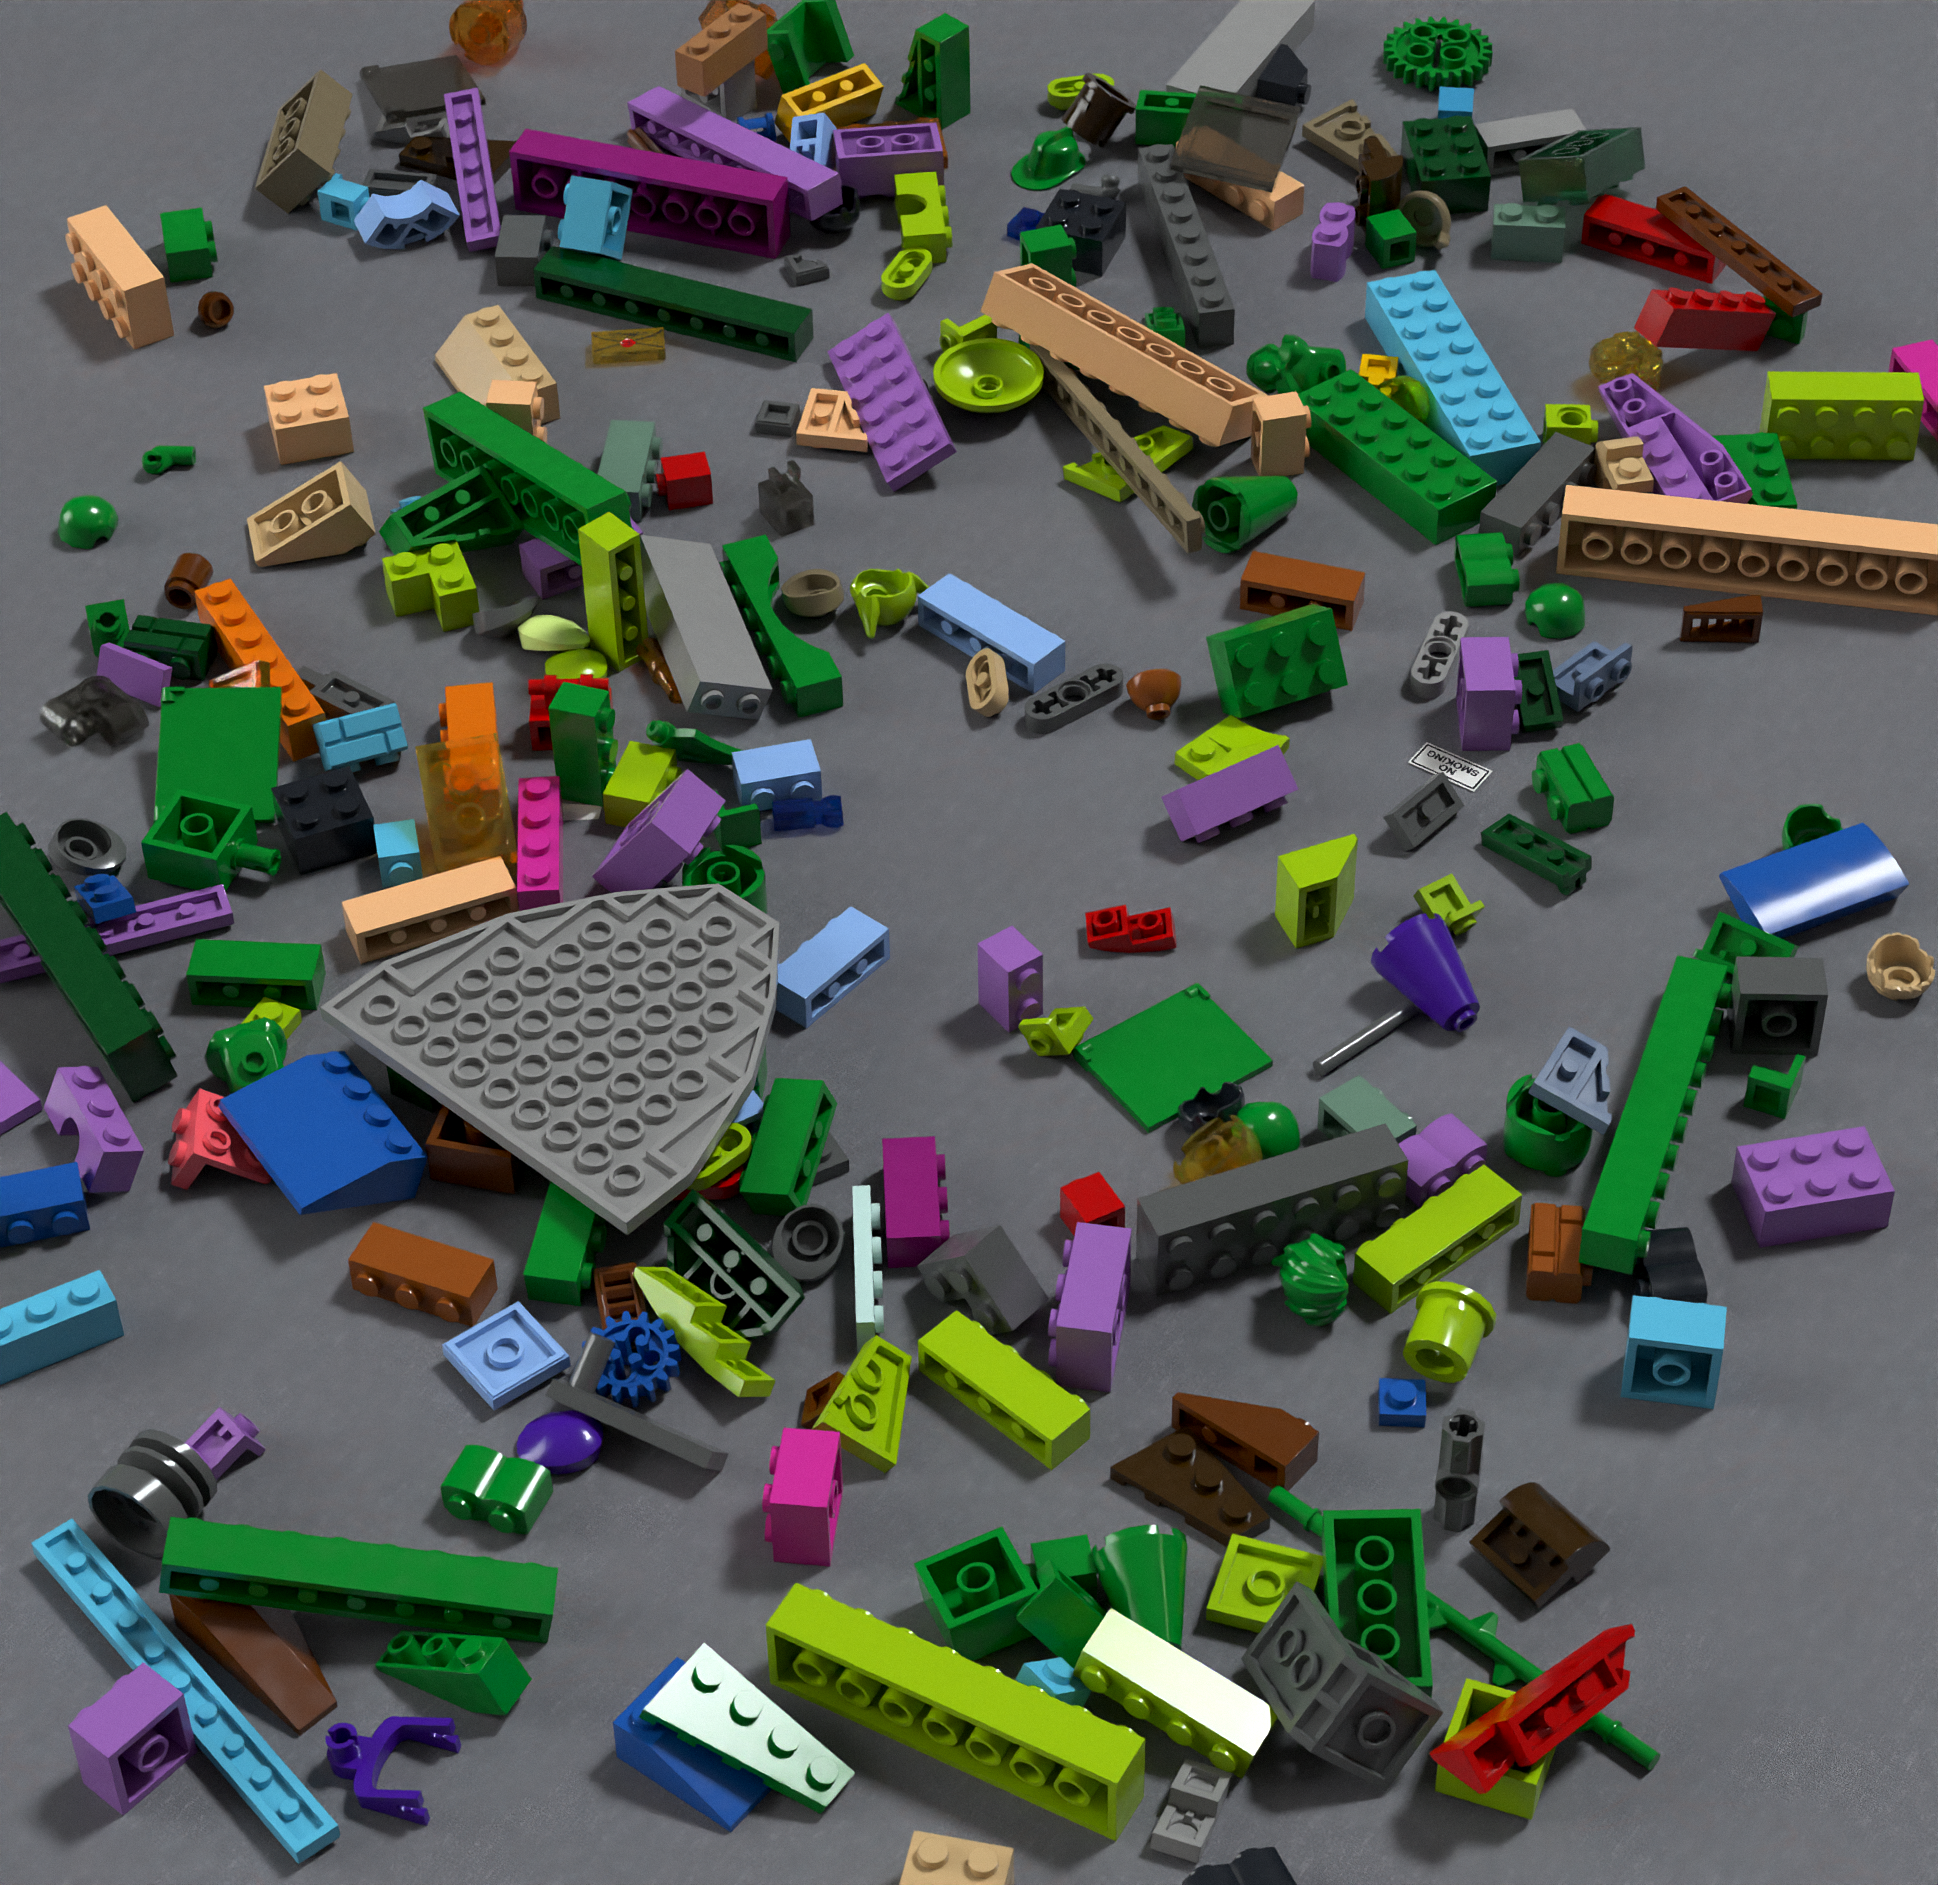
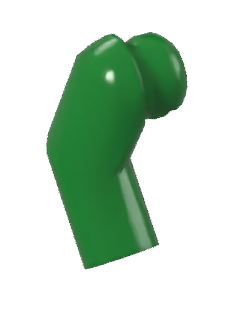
M159 445L143 454L142 467L147 473L155 475L161 474L174 465H194L196 462V449L194 446Z

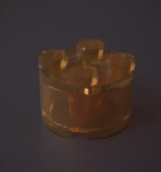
M465 0L453 12L449 21V32L455 46L459 44L465 51L463 55L474 63L480 65L497 63L510 53L526 35L527 19L523 10V1Z

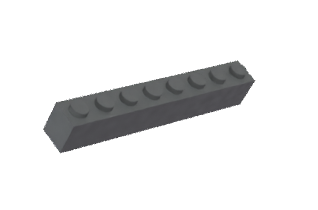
M1156 144L1151 147L1138 148V185L1198 349L1234 344L1235 308L1173 144Z

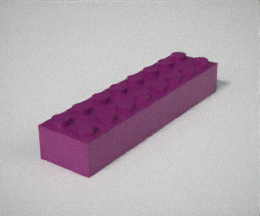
M526 128L509 151L515 210L564 219L566 210L563 200L566 185L570 183L572 175L609 181L633 189L626 231L777 259L791 236L788 177Z

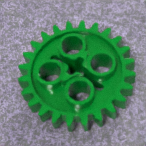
M1430 16L1428 17V22L1415 18L1414 25L1403 22V29L1394 27L1393 34H1387V41H1384L1383 64L1387 65V72H1394V79L1404 77L1403 84L1405 85L1416 82L1417 89L1423 85H1428L1429 91H1433L1436 86L1448 87L1452 85L1455 88H1460L1461 83L1472 86L1473 79L1481 81L1482 75L1489 73V66H1492L1493 44L1488 43V35L1481 36V29L1471 30V23L1461 26L1459 25V19L1449 23L1446 17H1442L1440 21H1435ZM1442 39L1439 65L1437 68H1433L1437 40Z

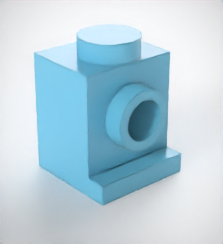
M335 173L331 180L326 182L317 191L321 220L358 230L353 220L370 198L368 187L343 180L342 174Z

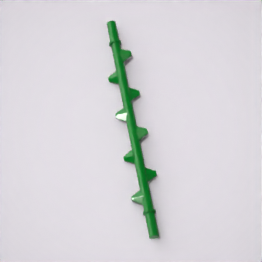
M1280 1485L1275 1486L1269 1494L1268 1501L1301 1523L1305 1531H1312L1321 1538L1322 1511L1318 1508H1311ZM1426 1589L1429 1631L1447 1627L1493 1659L1495 1667L1492 1683L1495 1686L1501 1688L1518 1680L1528 1684L1546 1672L1496 1638L1499 1619L1497 1614L1491 1611L1470 1620ZM1600 1711L1570 1734L1593 1730L1603 1737L1604 1743L1607 1745L1613 1744L1648 1770L1655 1767L1661 1756L1656 1750L1624 1729L1622 1722L1619 1720L1613 1721Z

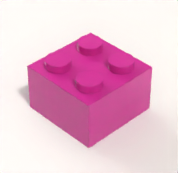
M783 1427L780 1446H772L770 1454L769 1472L770 1475H774L773 1484L766 1483L763 1490L762 1511L767 1513L764 1533L765 1542H772L774 1562L830 1567L843 1497L840 1432Z

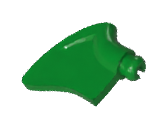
M653 720L646 728V735L652 740L653 744L661 748L676 749L677 761L732 765V752L743 751L710 738L698 729H677L667 721Z

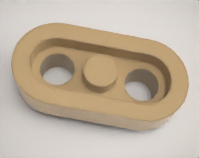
M989 648L982 649L971 659L967 667L966 682L971 708L985 717H990L1000 713L1006 707L1009 700V689L1003 657Z

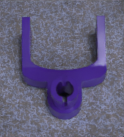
M391 1716L378 1726L372 1738L359 1736L352 1724L342 1722L329 1728L327 1732L330 1736L325 1735V1742L328 1747L327 1759L332 1772L337 1777L354 1780V1792L362 1808L424 1826L428 1825L430 1816L427 1808L422 1807L424 1803L422 1792L417 1790L376 1789L382 1767L392 1750L406 1739L459 1753L462 1745L459 1736L453 1735L456 1729L453 1718Z

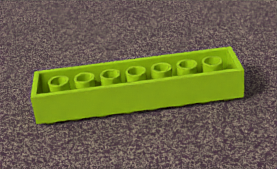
M798 1583L793 1585L765 1625L771 1684L1109 1839L1117 1841L1144 1798L1145 1738L1138 1736L1136 1732L1126 1726L1111 1724L1094 1716L1084 1707L1071 1706L1049 1696L1039 1687L1026 1686L1006 1677L994 1667L979 1665L962 1657L958 1652L949 1647H939L919 1638L907 1628L894 1627L875 1618L864 1609H854L832 1599L830 1595L822 1590H812Z

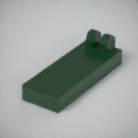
M1510 813L1481 832L1482 846L1554 883L1563 895H1569L1575 890V887L1579 888L1587 881L1586 873L1592 869L1590 855Z

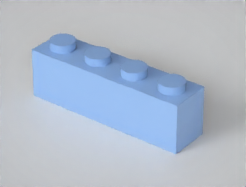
M947 574L918 595V625L972 658L982 649H991L1003 657L1007 678L1029 692L1035 694L1065 671V641L954 575Z

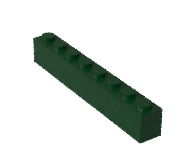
M552 246L533 269L537 299L795 363L814 338L812 309L556 246Z

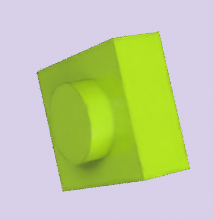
M983 315L960 327L946 318L940 321V346L945 352L949 348L965 341L997 338V326L992 323V318L987 315Z
M1452 873L1418 889L1413 895L1423 913H1426L1429 919L1435 918L1434 913L1439 914L1446 922L1449 931H1453L1456 936L1473 928L1478 923L1475 918L1485 908L1481 900L1470 904Z
M1085 1006L1054 1008L1048 1018L1023 1019L1018 1028L1026 1038L1029 1047L1038 1056L1069 1055L1073 1048L1081 1042L1084 1032L1094 1018Z

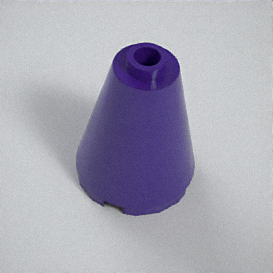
M1426 913L1419 914L1404 921L1384 937L1389 944L1382 952L1377 947L1372 953L1371 964L1380 976L1412 1001L1444 1030L1464 1031L1476 1022L1480 1004L1446 922L1437 913H1434V919H1429Z

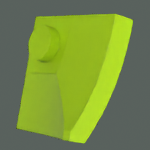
M1230 715L1176 751L1175 765L1195 779L1200 780L1279 745L1284 755L1289 748L1290 738L1285 735H1277L1259 730Z

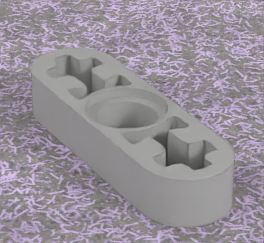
M1443 612L1434 618L1411 669L1410 689L1415 695L1431 699L1439 697L1445 692L1459 660L1461 637H1468L1469 622L1464 615L1457 612ZM1449 630H1451L1450 638L1444 636ZM1433 652H1443L1449 656L1437 658L1430 654ZM1429 672L1435 673L1430 680H1427Z

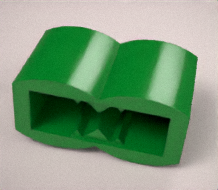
M1502 532L1456 535L1454 561L1457 576L1460 580L1464 605L1469 607L1512 604L1513 592H1519L1520 587L1518 569H1512L1511 567L1513 565L1512 544L1505 543Z
M466 1445L440 1486L444 1508L451 1515L460 1520L487 1521L493 1528L506 1534H528L554 1492L550 1471L545 1467L522 1458H507L495 1450L479 1445Z

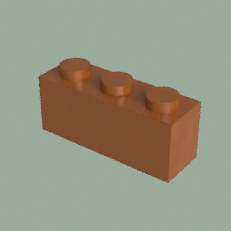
M1252 551L1240 580L1239 609L1275 616L1314 604L1332 608L1336 628L1352 631L1364 603L1366 572Z
M376 1222L371 1224L348 1259L354 1290L369 1297L376 1296L398 1303L407 1309H417L439 1316L445 1321L458 1322L470 1327L475 1326L498 1290L494 1259Z

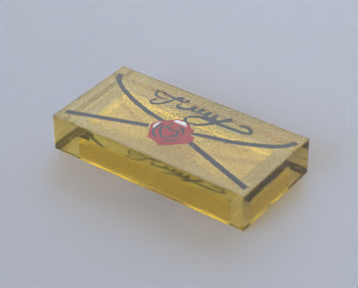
M664 327L591 332L593 364L666 359Z

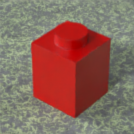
M705 451L660 458L661 473L655 474L658 496H665L669 510L713 504L712 478Z
M1100 1172L1073 1180L1069 1184L1060 1187V1218L1073 1236H1075L1077 1222L1125 1228V1205Z

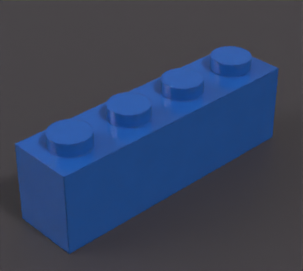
M77 1162L0 1177V1248L90 1230L85 1193Z

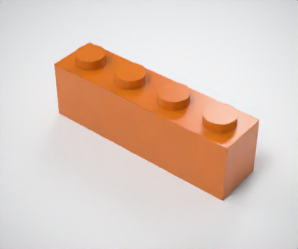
M493 682L446 686V703H438L441 727L448 728L440 730L442 754L449 753V756L442 757L444 781L451 780V783L443 784L446 808L454 807V813L462 812L492 820L504 819Z

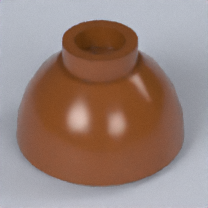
M1150 669L1134 675L1126 685L1132 702L1139 709L1145 711L1147 718L1151 720H1160L1170 716V708L1176 703L1182 687L1181 676L1169 669Z

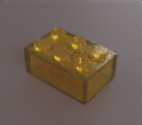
M497 733L415 746L437 874L498 856L502 857L505 865L517 863L518 851Z

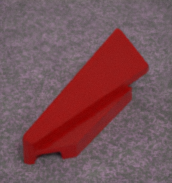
M1628 1624L1604 1630L1429 1753L1431 1758L1479 1794H1485L1490 1791L1515 1761L1519 1767L1534 1764L1629 1688L1631 1671L1623 1669L1626 1641L1635 1637L1633 1625Z

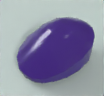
M577 1410L550 1412L537 1417L525 1426L518 1436L517 1453L519 1458L545 1467L550 1471V1474L558 1475L577 1472L591 1466L598 1460L603 1441V1426L599 1420Z

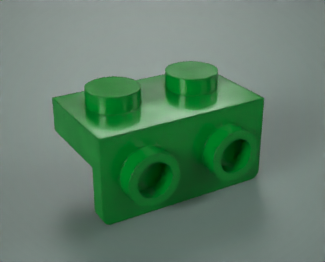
M1719 911L1702 950L1696 948L1692 956L1702 961L1728 966L1727 972L1733 974L1736 957H1795L1799 946Z

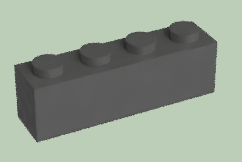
M1555 432L1481 511L1479 534L1502 532L1505 543L1512 544L1513 556L1518 558L1529 546L1536 544L1541 532L1548 525L1552 526L1556 522L1559 513L1563 509L1566 485L1584 487L1592 483L1597 472V465L1594 464L1596 448Z

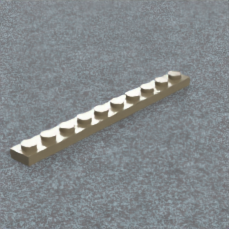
M1030 344V350L1039 357L1043 364L1044 381L1042 387L1188 554L1202 550L1201 534L1205 532V523L1201 513L1195 511L1188 504L1184 494L1178 492L1173 487L1168 476L1158 470L1152 458L1142 452L1136 440L1127 435L1122 429L1120 422L1111 417L1105 405L1096 400L1091 394L1089 387L1080 382L1072 368H1068L1064 362L1051 357L1049 350L1042 346Z

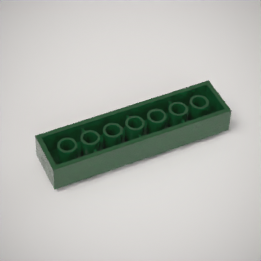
M6 811L0 815V903L20 934H23L26 938V942L34 955L39 956L42 967L134 1103L178 1077L170 1062L177 1056L164 1035L158 1038L164 1031L152 1011L148 1012L145 1007L140 1009L145 1003L133 983L129 984L127 980L121 981L126 978V975L114 955L110 956L108 953L103 955L108 948L95 928L92 929L90 926L84 927L90 922L78 902H73L72 899L66 900L71 897V894L59 874L55 875L52 873L49 875V872L54 869L42 849L31 848L36 842L23 822L15 825Z

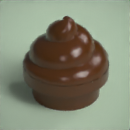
M212 291L202 296L198 304V315L205 325L219 328L226 325L232 319L234 306L227 295L222 292Z

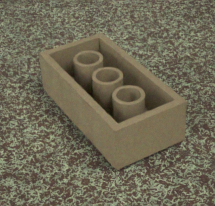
M321 69L278 109L255 186L258 192L287 214L297 205H305L312 196L313 190L319 184L323 186L333 177L335 170L332 167L340 154L339 142L346 133L344 124L351 114L349 106L353 94Z

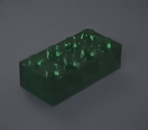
M1641 127L1576 130L1518 160L1523 202H1536L1537 206L1556 205L1558 201L1569 200V205L1571 206L1590 203V198L1605 195V190L1619 187V182L1632 180L1634 174L1645 169Z

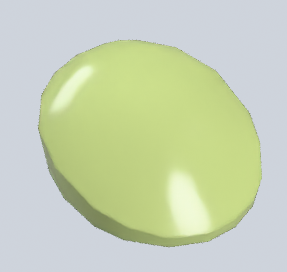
M536 615L518 626L521 645L526 650L568 651L585 648L590 645V637L586 631L573 621L559 616Z

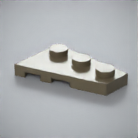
M1353 99L1302 125V137L1359 173L1358 158L1359 154H1363L1364 139L1378 137L1388 157L1398 155L1381 134H1376L1371 129V121L1366 115L1361 116L1358 113V105Z

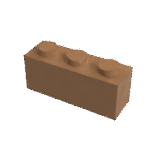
M738 3L675 50L677 86L705 97L767 50L766 13Z

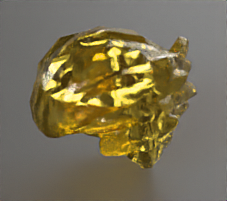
M1638 331L1615 333L1612 337L1598 341L1591 348L1589 370L1599 383L1604 384L1633 373L1653 390L1657 391L1661 384L1660 373L1661 366L1663 365V359H1661L1663 352L1645 337L1641 336Z

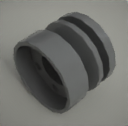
M149 1429L139 1432L130 1446L120 1455L117 1460L118 1465L111 1466L93 1486L88 1494V1503L97 1522L111 1537L124 1547L143 1556L158 1558L163 1557L170 1517L197 1518L203 1508L209 1504L217 1493V1484L211 1469L196 1451L183 1441L165 1432Z

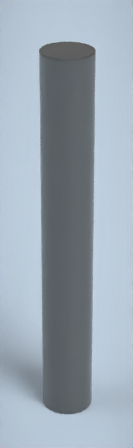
M1406 1000L1313 1062L1315 1072L1320 1076H1324L1417 1014V1007L1412 1001Z

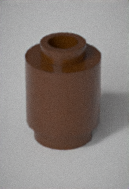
M181 554L165 582V597L167 601L179 609H190L193 605H196L194 591L207 587L213 576V567L210 562L199 554Z

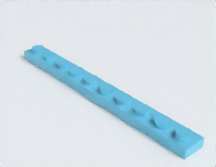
M72 1518L31 1543L34 1555L132 1670H135L144 1662L184 1694L196 1745L298 1864L341 1837L339 1826Z

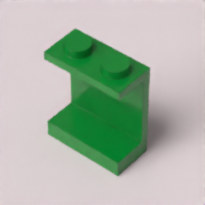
M802 0L767 29V51L783 94L809 85L808 78L825 63L848 62L855 56L836 0Z

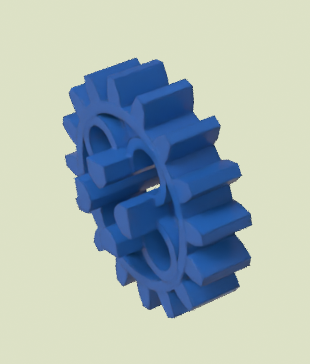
M624 1311L622 1321L616 1323L613 1318L608 1316L605 1318L606 1329L601 1330L600 1328L592 1327V1333L615 1342L596 1388L597 1394L605 1398L611 1394L613 1401L619 1404L623 1402L624 1398H628L634 1408L639 1405V1397L646 1396L648 1400L654 1402L656 1401L655 1390L657 1388L664 1391L671 1389L669 1377H679L678 1361H681L679 1345H677L675 1332L673 1329L665 1330L663 1319L659 1318L650 1324L647 1312H642L637 1320H631L629 1312ZM634 1339L637 1353H632L630 1346ZM624 1365L630 1366L631 1375L628 1379H626Z

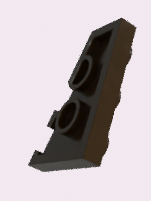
M415 136L399 153L400 166L457 181L450 138ZM487 140L494 185L511 167L509 151L516 141Z
M1187 1425L1110 1467V1479L1123 1487L1128 1483L1144 1492V1499L1157 1507H1160L1162 1504L1184 1516V1523L1226 1548L1229 1545L1232 1534L1253 1539L1270 1529V1516Z

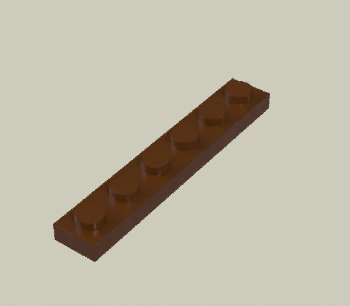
M1686 186L1657 197L1656 210L1791 317L1821 306L1823 294Z

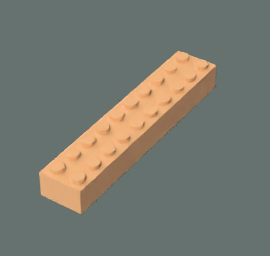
M1566 485L1556 574L1938 615V524Z

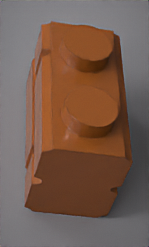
M1536 1202L1531 1205L1526 1277V1297L1528 1300L1549 1302L1551 1299H1555L1558 1303L1577 1304L1581 1301L1582 1286L1591 1287L1593 1266L1578 1262L1586 1212L1583 1206L1561 1205V1207H1557L1556 1204Z

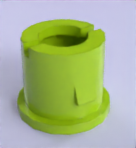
M1443 1281L1425 1284L1419 1290L1416 1297L1418 1313L1403 1349V1357L1407 1364L1416 1372L1429 1379L1447 1383L1462 1381L1472 1366L1482 1338L1487 1337L1495 1327L1496 1312L1491 1303L1481 1294L1466 1286Z

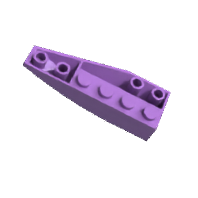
M1631 373L1598 386L1599 393L1621 437L1637 436L1642 440L1644 444L1643 458L1654 479L1652 494L1747 504L1753 495L1752 489L1725 447L1635 374Z

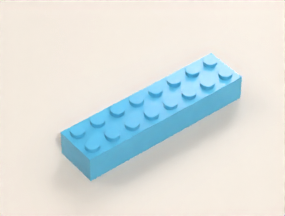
M1435 270L1419 271L1415 274L1394 278L1387 277L1382 280L1367 282L1365 319L1386 355L1399 357L1397 373L1430 430L1497 481V486L1507 484L1538 452L1541 447V441Z

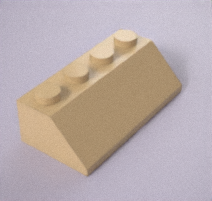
M499 305L482 308L477 312L465 315L435 354L437 364L455 389L480 402L485 407L492 380L531 381L537 383L538 397L544 398V416L540 420L541 424L560 419L556 381Z

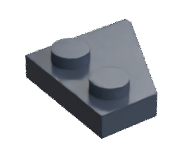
M1569 1026L1533 1082L1529 1094L1604 1135L1612 1121L1611 1114L1607 1111V1097L1610 1093V1080L1606 1074V1069L1609 1065L1608 1047Z

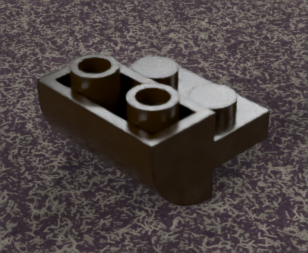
M1378 137L1364 139L1363 154H1359L1358 158L1360 175L1355 178L1358 205L1354 206L1355 223L1357 226L1362 227L1365 234L1366 217L1396 210L1401 199L1402 155L1388 157Z
M1536 1482L1522 1484L1501 1498L1499 1502L1503 1509L1469 1541L1476 1553L1538 1609L1570 1578L1578 1583L1610 1551L1605 1541Z

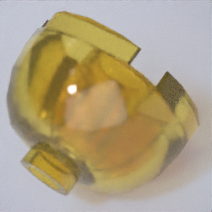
M1230 1115L1232 1121L1226 1123L1220 1118L1213 1119L1199 1128L1184 1143L1181 1150L1184 1152L1185 1157L1181 1165L1176 1161L1174 1162V1177L1182 1185L1262 1161L1263 1156L1259 1140L1253 1131L1236 1115Z

